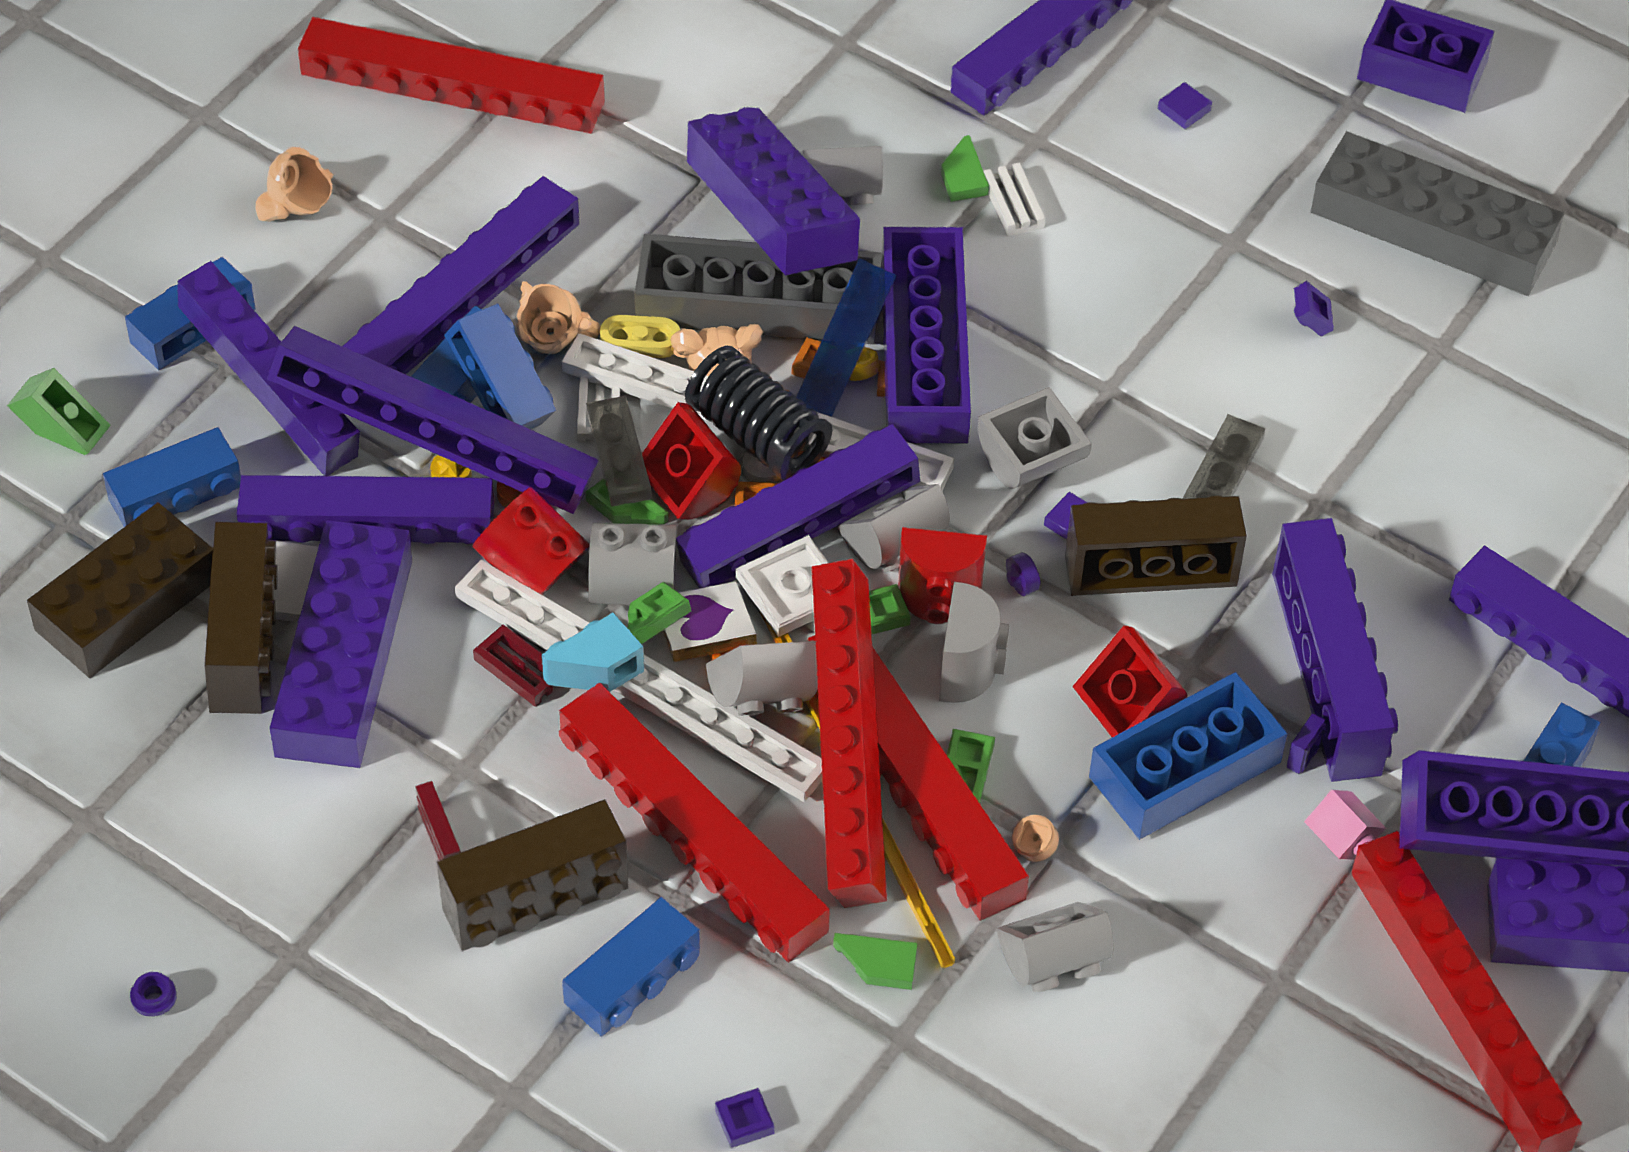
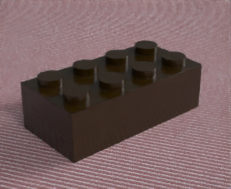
M1215 495L1207 498H1169L1167 500L1152 501L1129 500L1116 503L1088 502L1071 505L1065 550L1071 596L1237 587L1247 538L1239 496L1223 497Z
M157 502L27 599L34 630L88 678H91L210 587L213 547Z
M215 522L204 664L209 713L262 714L263 697H271L272 677L269 665L270 661H273L274 636L271 633L272 625H275L276 622L274 590L278 589V565H276V540H268L267 523Z
M606 799L436 861L442 910L461 951L473 947H485L494 942L496 938L515 931H527L541 921L557 915L566 916L572 914L581 906L600 899H612L620 894L621 891L628 889L627 841Z

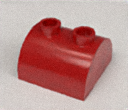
M677 402L634 463L675 516L681 520L695 519L717 508L733 492L741 475V466L695 409L691 405Z
M529 487L490 523L472 547L491 566L543 595L589 551L590 543L532 487Z
M902 527L898 587L907 609L915 616L931 624H944L948 622L954 582L966 583L982 589L987 535Z
M1124 625L1072 686L1111 737L1187 698V692L1134 627Z

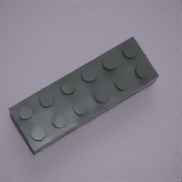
M1348 131L1343 135L1316 181L1310 212L1526 296L1530 295L1556 246L1565 214L1564 212Z
M644 233L634 293L635 316L669 318L676 322L680 329L702 330L710 327L729 326L738 330L741 326L759 324L763 330V336L800 339L808 337L814 340L874 345L881 287L882 253L858 251V260L784 275L756 242Z

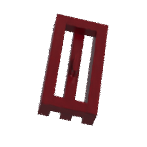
M501 625L473 649L474 660L536 707L541 703V697L544 694L548 697L553 692V685H548L543 678L529 669L525 662L517 656L511 655L499 646L498 643H504L541 673H543L542 653L505 625Z
M429 781L415 786L418 811L438 861L460 853L461 850L433 782Z

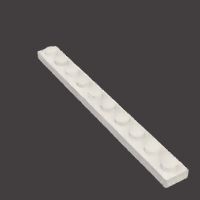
M578 333L562 361V372L579 378L581 375L587 377L588 381L612 388V386L618 387L621 392L671 409L674 408L677 402L686 403L685 390L689 379L694 371ZM705 376V378H704V380H703V382H702L701 390H702V387H703V385H704L706 379H707L709 376ZM697 412L702 419L706 420V419L701 415V412ZM818 413L819 418L829 421L833 429L830 443L823 457L828 458L834 451L845 449L872 432V430ZM815 434L801 451H805L816 437ZM907 442L918 457L921 481L911 487L939 484L943 491L954 468V458Z
M480 560L455 586L456 598L500 624L505 625L546 651L554 643L569 639L581 632L589 624V622L483 560ZM645 655L644 672L614 689V691L803 802L807 800L822 781V761L819 756L752 717L739 716L738 709L735 707L722 706L711 693Z

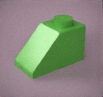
M55 368L30 377L7 405L36 435L83 455L89 454L111 426Z

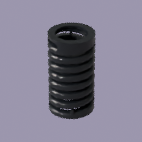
M726 345L710 353L695 369L685 390L686 403L691 405L695 411L701 412V415L706 420L712 422L720 431H724V434L730 439L735 440L740 447L746 449L753 457L758 458V461L764 466L769 467L783 481L792 477L798 470L815 465L821 459L830 443L833 432L832 424L826 419L819 418L815 410L807 408L801 399H795L792 392L784 390L778 381H773L769 374L761 372V369L756 364L751 363L746 356L733 346ZM718 363L719 365L711 372L701 390L702 382L705 376ZM815 434L816 437L810 444V446L801 455L793 459V457L796 456L808 444V442Z

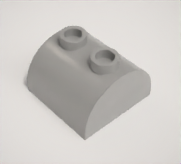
M882 146L812 149L800 152L840 197H850V205L874 203L873 195L882 194Z
M1050 387L978 416V433L985 457L997 478L1010 489H1015L1083 460L1090 455L1092 443Z
M933 484L909 487L837 527L850 550L863 564L873 569L882 566L884 572H889L899 567L902 527L944 531L949 526L950 514L940 485Z
M592 523L589 549V603L630 605L631 602L662 582L675 589L677 525Z
M954 582L942 660L939 701L956 703L972 700L983 694L990 687L995 674H1004L1009 624L1001 623L999 608L988 593L966 583Z
M815 641L741 645L706 663L708 681L715 699L725 707L737 706L739 716L763 713V704L775 703L778 713L800 711L803 709L802 702L812 699L818 689Z
M1081 902L1072 903L996 928L1003 954L1014 977L1023 986L1031 984L1033 992H1042L1059 986L1057 976L1073 971L1075 978H1086L1101 972L1099 962L1110 959L1113 954V935L1108 913Z

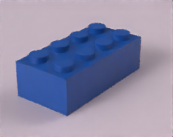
M1234 672L1095 746L1092 751L1089 778L1140 840L1281 763L1288 733L1239 675Z

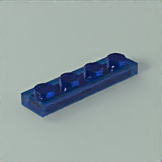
M859 258L796 396L797 399H801L806 404L807 408H812L818 413L833 417L896 280V274Z

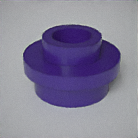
M160 972L142 974L137 978L130 991V1000L133 1008L141 1015L148 1017L165 1014L174 1006L177 999L174 982ZM151 994H161V996L156 999H147V997Z

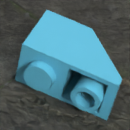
M611 613L601 620L590 622L581 632L569 639L554 643L547 652L543 653V678L548 685L585 690L591 689L600 682L611 692L644 672L643 646L614 613Z

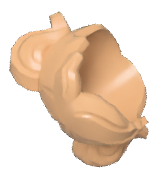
M301 147L287 149L278 155L269 167L267 192L261 194L256 201L258 220L269 222L276 219H286L290 214L312 215L319 212L320 208L327 203L332 194L333 185L331 178L333 174L328 169H323L318 158L310 155L307 150Z
M522 281L520 287L522 294L519 301L520 308L517 312L518 322L516 325L517 335L521 341L528 343L538 352L556 354L572 343L578 333L592 338H597L600 335V324L592 320L587 312L581 311L578 301L572 293L552 284H539L532 287L529 283Z
M759 324L741 326L738 330L729 326L704 328L698 333L693 329L683 328L674 333L670 340L674 348V355L687 358L689 369L695 371L710 353L726 345L733 346L751 362L752 349L760 344L763 330ZM717 363L706 376H709L719 364Z

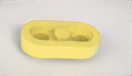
M614 315L604 320L601 324L600 340L652 358H666L674 354V348L670 339L680 328L676 322L665 317Z

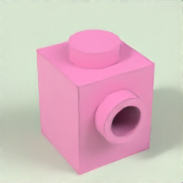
M1333 789L1304 821L1339 859L1355 860L1358 845L1377 839L1386 829L1352 791Z

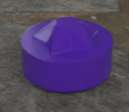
M1024 552L1008 557L1006 559V577L1010 586L1014 587L1021 596H1027L1038 591L1041 584L1040 575L1032 558Z

